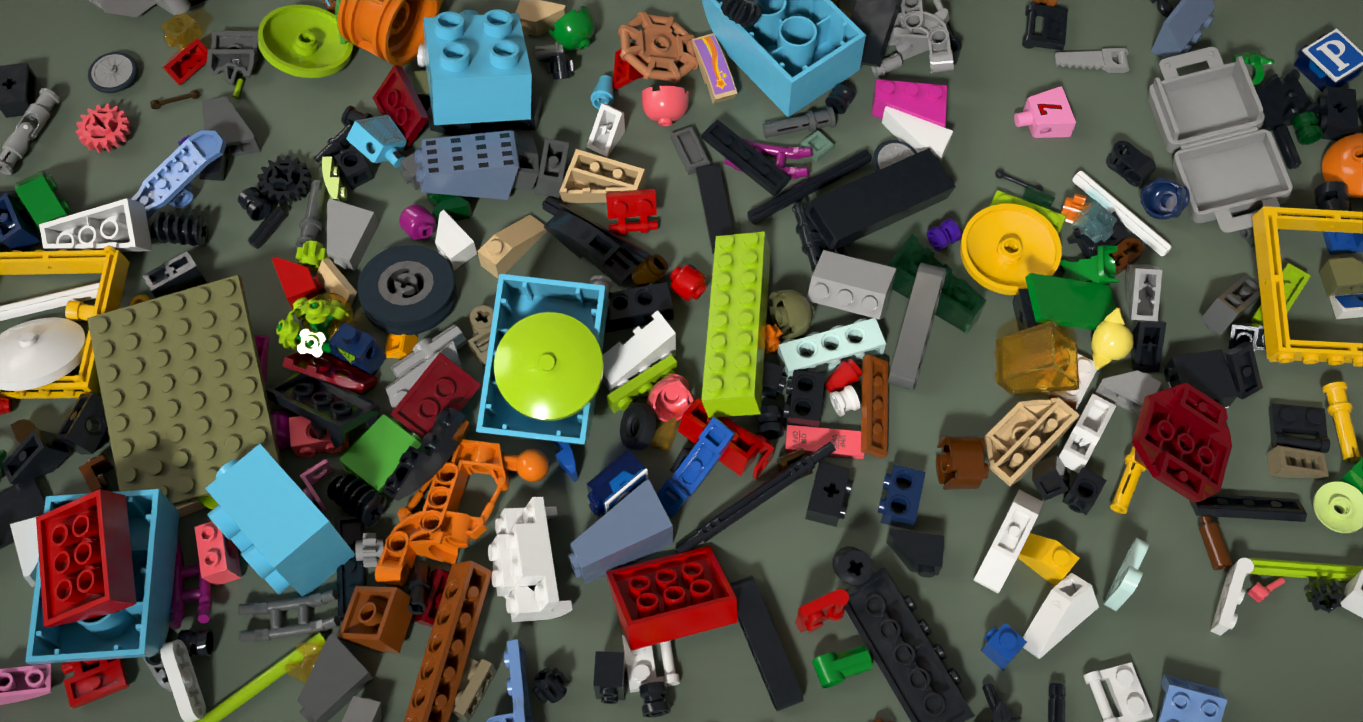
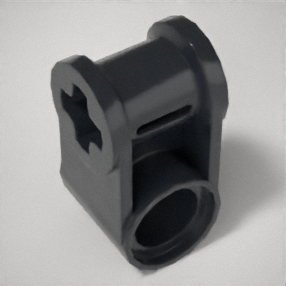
M1127 141L1115 143L1112 153L1106 159V164L1111 170L1136 187L1142 185L1156 170L1155 162Z

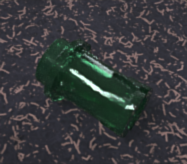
M1029 185L1022 198L1030 203L1050 209L1056 197L1036 189L1037 186L1035 185L1034 187Z

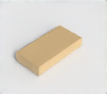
M330 258L323 259L316 274L321 286L333 300L341 301L346 306L345 311L350 310L357 291Z

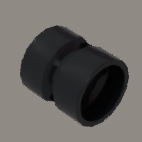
M1330 181L1317 186L1314 195L1316 205L1318 206L1317 209L1352 211L1351 203L1349 202V188L1346 183Z

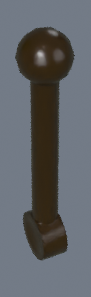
M192 90L189 94L162 101L152 100L150 105L152 109H159L161 105L189 98L197 99L200 93L197 90Z

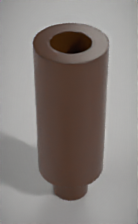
M1211 516L1200 517L1202 526L1199 528L1213 570L1231 567L1233 563L1219 524L1213 523Z

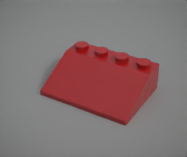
M99 489L36 517L44 627L49 628L112 614L136 604L126 495Z
M710 546L606 571V577L619 621L630 651L738 623L737 598Z

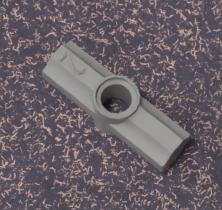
M452 325L433 339L425 338L419 341L414 346L413 352L391 366V370L398 379L423 363L428 357L446 347L451 341H454L457 351L467 344V340L457 326Z

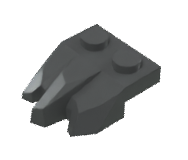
M212 31L211 49H208L207 67L212 75L224 72L225 81L233 86L240 73L250 78L260 56L258 31Z

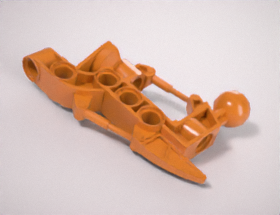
M467 420L464 421L452 438L459 443L452 456L415 493L408 505L398 510L400 523L393 528L391 534L386 539L381 558L375 569L376 582L403 586L406 583L410 569L412 570L417 555L450 565L455 564L459 555V548H466L470 539L479 538L487 530L486 522L495 507L494 504L501 491H506L509 488L508 470L517 471L518 475L526 481L537 482L543 479L549 471L547 455L536 448L527 449L520 453V455L505 454L498 443L465 440L470 424ZM473 473L491 475L498 486L480 517H472L457 512L468 476L473 475ZM432 482L423 510L412 514V511L424 496L423 493Z

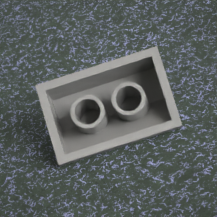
M823 250L811 278L807 300L880 320L886 315L897 268Z

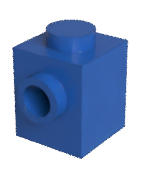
M1004 623L1000 629L994 626L984 637L987 643L981 651L1000 669L1004 670L1022 650L1027 641L1009 625Z

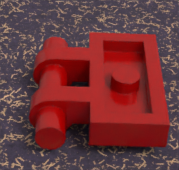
M655 189L606 193L608 219L618 218V223L608 224L609 231L619 233V235H626V232L641 231V234L648 233L650 230H658L657 220L647 221V216L657 215ZM640 217V222L625 223V218Z
M111 659L78 661L61 664V669L65 675L74 672L73 677L63 680L69 705L73 709L130 687L124 663L121 659L111 661ZM99 662L100 666L86 671V666Z

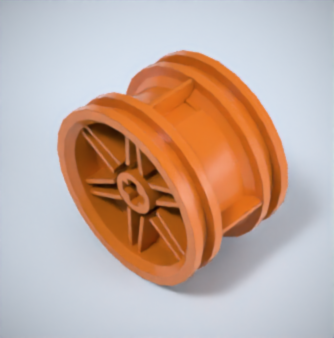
M341 0L338 11V29L344 40L378 56V58L392 65L404 66L417 57L419 45L424 44L423 18L436 17L439 14L440 0Z

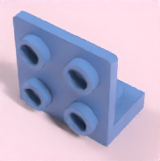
M1163 674L1161 686L1166 694L1158 722L1222 721L1227 698L1221 689Z

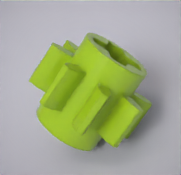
M307 241L303 244V247H297L296 259H299L298 264L308 267L309 271H318L321 261L328 259L326 248H323L321 243Z

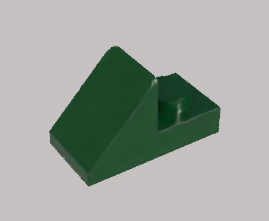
M427 193L428 201L436 206L432 211L436 224H438L439 214L443 210L454 221L469 219L472 216L470 203L460 196Z

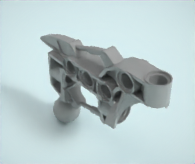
M902 0V12L897 15L888 46H896L901 60L929 50L931 74L955 71L950 36L946 27L949 21V13L944 8L941 0H933L938 10L934 15L924 12L923 0Z

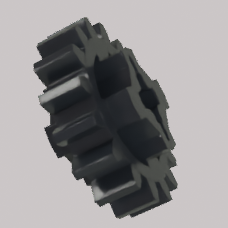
M287 155L285 160L277 156V162L275 163L269 160V167L262 166L263 174H258L257 176L260 181L257 184L265 199L269 198L272 204L278 200L280 206L284 204V201H288L292 205L294 198L299 201L302 200L300 194L309 193L307 187L311 186L310 178H312L306 163H301L298 157L292 161L290 155Z

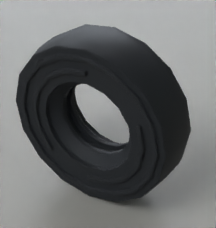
M632 403L627 407L620 424V438L625 447L633 450H643L649 446L656 429V415L653 408L644 403ZM638 420H639V421H640L639 429H638V432H637V434H636V426H637V423H638Z

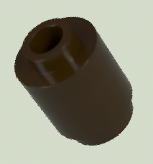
M660 255L648 256L633 269L632 278L634 283L638 287H643L650 283L658 282L665 276L668 264Z

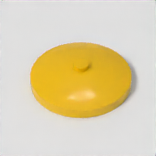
M997 204L979 211L969 220L960 241V255L967 272L980 285L996 293L1016 295L1018 289L1028 288L1025 279L1028 274L1035 273L1054 276L1061 261L1062 246L1056 229L1042 214L1018 204Z

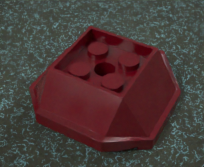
M1187 382L1145 396L1131 442L1135 448V461L1148 469L1153 478L1193 503L1203 501L1219 493L1232 449L1231 435L1226 420H1228L1227 409Z

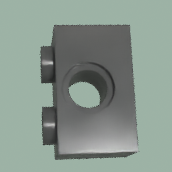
M545 138L535 194L555 198L560 197L559 191L563 181L569 146L568 142Z

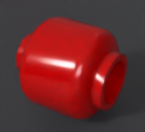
M686 264L682 268L677 266L670 275L672 279L671 289L686 301L698 300L708 286L706 284V276L691 264Z

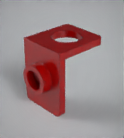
M745 429V431L762 442L759 453L763 457L753 470V478L757 479L773 459L774 447L762 435H755Z

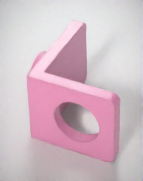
M327 459L300 475L307 486L302 489L312 502L316 500L323 511L326 510V507L312 485L334 471ZM324 468L320 474L313 476L315 472Z

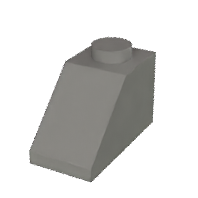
M1137 370L1103 378L1095 394L1139 416L1145 396L1157 393L1162 382L1156 380L1148 373H1142Z

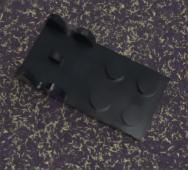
M1297 69L1289 72L1283 80H1280L1278 75L1274 74L1266 80L1263 86L1255 88L1263 107L1264 122L1262 129L1272 131L1278 126L1293 125V118L1304 112L1311 111L1318 115L1320 106L1317 102L1312 103L1298 81L1300 73Z
M300 372L266 389L269 400L311 420L313 432L319 440L324 438L328 429L330 439L335 448H339L344 444L347 432L366 421L369 427H371L380 418V405L345 387Z

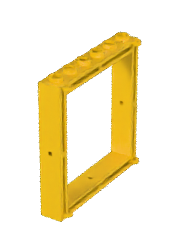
M1263 206L1252 216L1266 354L1269 362L1290 363L1293 361H1303L1304 364L1328 362V365L1332 366L1353 363V366L1356 367L1363 366V343L1290 340L1278 229L1363 234V220H1361V218L1363 219V212ZM1288 214H1289V215H1301V217L1288 216ZM1312 216H1325L1326 218H1315Z
M105 246L104 250L83 249L82 251L60 249L58 251L35 250L34 252H22L13 250L11 252H0V275L102 273L92 314L93 317L120 308L130 262L119 250L111 246ZM88 331L78 375L64 376L50 384L34 389L0 392V397H10L11 399L79 398L80 394L94 393L100 397L101 390L90 331ZM30 390H39V392H30ZM50 390H64L63 392H50Z

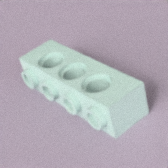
M863 318L847 326L837 325L829 331L822 333L812 332L804 338L785 340L782 344L778 345L777 357L780 365L784 366V375L788 380L793 379L794 370L821 373L837 368L842 361L846 362L848 359L857 363L863 361V357L868 354L875 357L881 356L884 353L886 342L875 318L868 320ZM849 339H857L859 343H852ZM831 345L836 349L829 350L825 346ZM808 352L812 356L805 357L801 355V353Z

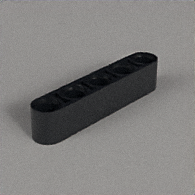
M751 575L730 583L737 598V619L775 710L778 712L803 702L802 691L753 576Z

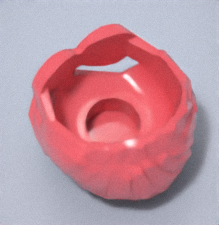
M669 374L651 388L646 404L653 408L658 420L677 422L682 418L683 413L695 402V399L689 390L690 385L685 377L679 374Z

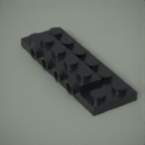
M883 567L872 574L870 579L864 584L855 585L846 591L849 595V601L844 609L911 722H966L975 716L961 693L962 690L959 684L962 683L959 674L954 668L948 669L943 661L947 658L945 651L939 643L933 644L928 636L932 633L929 625L924 618L919 620L914 613L918 609L909 594L904 596L899 591L886 568Z

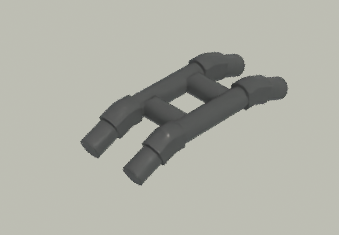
M332 589L291 599L239 604V615L270 614L271 620L270 629L239 631V641L265 642L278 638L321 633L340 626V618L338 616L310 621L309 607H317L337 600L339 598L338 591ZM298 609L299 624L282 627L281 611Z

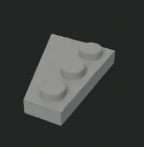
M454 341L448 343L446 347L431 355L423 363L386 387L392 410H394L439 352L462 369Z

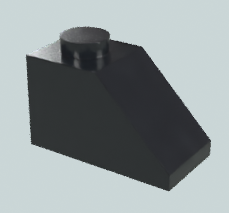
M35 428L2 464L10 484L16 485L55 471L70 454L66 445L54 439L57 434Z
M889 529L886 543L911 572L928 578L939 575L943 564L944 536Z

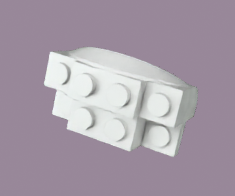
M532 497L525 508H504L495 521L497 536L488 547L489 560L493 561L492 585L497 589V596H503L506 599V610L508 613H511L512 622L548 620L563 616L573 610L571 600L559 601L547 519L557 517L558 514L556 506H544L543 497ZM537 585L535 587V592L531 590L528 586Z

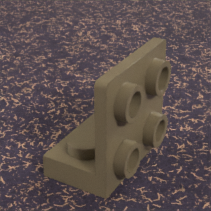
M467 657L451 714L467 722L471 720L496 673L492 663L484 659L478 662Z

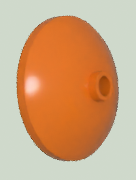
M1363 133L1349 135L1338 140L1326 151L1322 160V175L1325 182L1341 181L1346 183L1352 198H1363V157H1356L1363 155Z

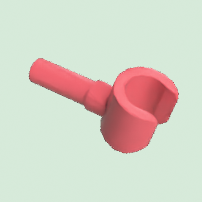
M1280 577L1266 587L1257 582L1247 594L1256 602H1261L1275 588L1284 584L1285 580Z

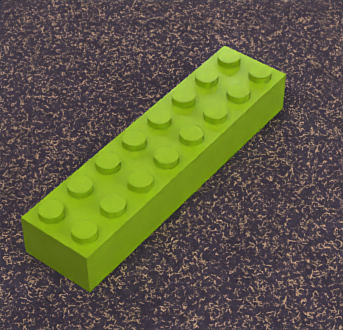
M765 231L716 236L701 398L708 418H713L714 416L729 417L761 414L770 268V247Z

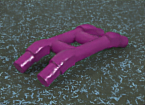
M743 139L760 154L776 155L775 166L791 179L810 176L809 167H784L786 157L788 159L812 157V147L787 148L754 143V141ZM724 159V164L734 167V169L738 171H741L728 159Z
M177 540L170 612V627L172 629H179L181 627L185 613L184 602L199 600L198 621L200 623H207L212 612L211 583L201 578L200 564L184 567L180 540ZM199 575V588L183 591V579Z

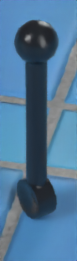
M1001 169L995 172V176L998 179L1004 178L1028 188L1037 196L1043 192L1041 185L1033 186L1005 174Z

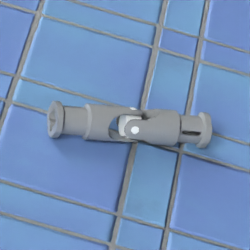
M41 88L39 91L40 96L36 102L30 104L17 124L15 131L7 138L2 146L3 151L0 154L1 173L12 175V168L18 159H22L27 152L29 142L36 138L49 119L50 111L54 105L59 104L61 101L55 92L47 88ZM27 122H34L38 126L36 129H34L32 125Z

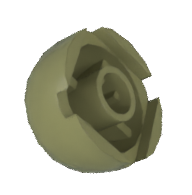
M796 290L772 292L769 300L773 299V306L768 307L772 326L776 324L783 333L781 341L796 339L804 335L810 328L812 316H814L812 303L808 302L807 298Z

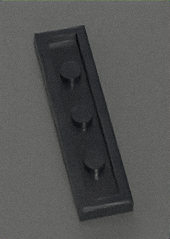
M718 119L702 133L701 138L772 196L775 197L789 183L791 178Z
M720 164L696 167L712 254L715 252L716 236L734 234Z
M1215 494L1200 502L1193 503L1189 500L1196 516L1305 522L1307 518V512L1299 499Z
M352 515L335 517V529L355 553V556L347 561L345 565L341 564L337 568L338 617L340 622L344 620L355 586H366L365 567L363 561H356L355 550L356 540H362L364 525Z

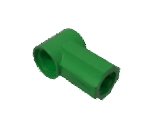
M865 645L838 654L835 652L826 653L812 660L822 689L836 686L844 682L846 678L873 669L871 657Z

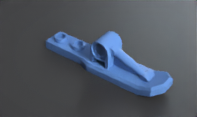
M200 130L186 139L143 181L139 191L131 200L144 204L147 220L159 208L167 204L176 208L187 206L193 200L192 187L190 186L193 179L210 162L223 155L227 142L216 131Z
M518 639L507 641L508 651H504V661L506 667L510 668L507 690L513 698V713L494 716L486 722H533L525 648Z

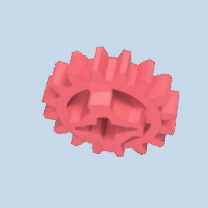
M106 104L104 108L97 105L95 111L90 108L87 109L89 114L87 116L81 114L80 116L83 122L76 123L79 128L76 130V133L83 146H87L90 151L95 148L98 153H101L103 148L110 152L111 146L119 148L118 142H126L127 139L124 135L131 134L128 128L131 126V123L125 112L120 111L118 106L111 108L109 104Z

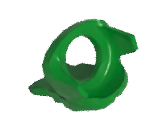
M1256 51L1237 53L1231 62H1236V58L1242 56L1245 65L1250 64L1255 70L1254 77L1252 78L1253 85L1259 84L1264 78L1263 64L1275 63L1273 59Z
M1098 246V255L1092 256L1091 259H1080L1078 262L1061 260L1060 266L1065 271L1062 278L1098 284L1119 283L1118 279H1114L1116 276L1115 261L1108 255L1118 252V247Z

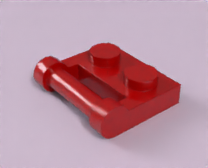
M838 589L799 607L795 622L799 632L801 633L805 630H808V632L816 631L823 626L822 622L829 619L833 621L841 620L844 616V607L849 601L848 593L843 589Z

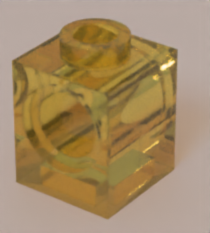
M185 12L176 14L161 25L165 34L163 39L171 48L175 46L180 50L194 39H201L203 37L197 22Z

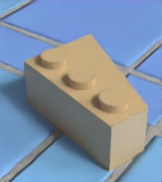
M576 149L559 191L562 202L607 203V192L644 190L647 182L645 169Z

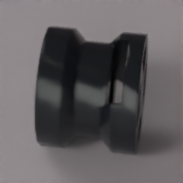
M837 84L832 89V95L826 98L825 103L827 107L831 106L834 113L844 114L847 111L848 104H851L854 100L855 95L849 87Z

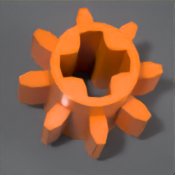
M1075 193L1073 198L1066 197L1061 214L1066 216L1065 222L1077 225L1078 220L1085 222L1091 204L1085 202L1086 196Z
M766 323L764 351L766 354L775 352L778 349V345L782 344L780 340L783 333L776 324L771 326Z

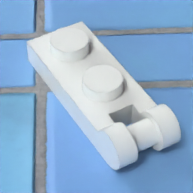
M1241 558L1228 570L1210 632L1221 636L1228 629L1232 630L1238 619L1235 609L1237 604H1241L1245 595V589H1242L1244 579L1254 569L1253 562L1250 559Z

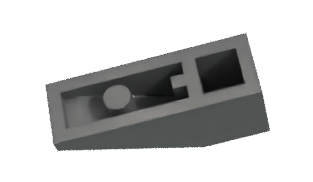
M1244 275L1214 301L1201 320L1206 323L1210 330L1222 335L1260 297L1259 284L1248 275Z

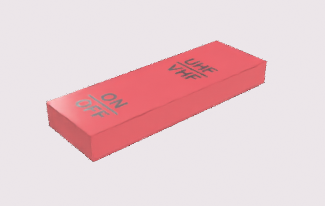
M787 425L786 453L803 448L806 454L811 455L828 442H831L836 451L828 456L864 459L865 453L861 452V431Z

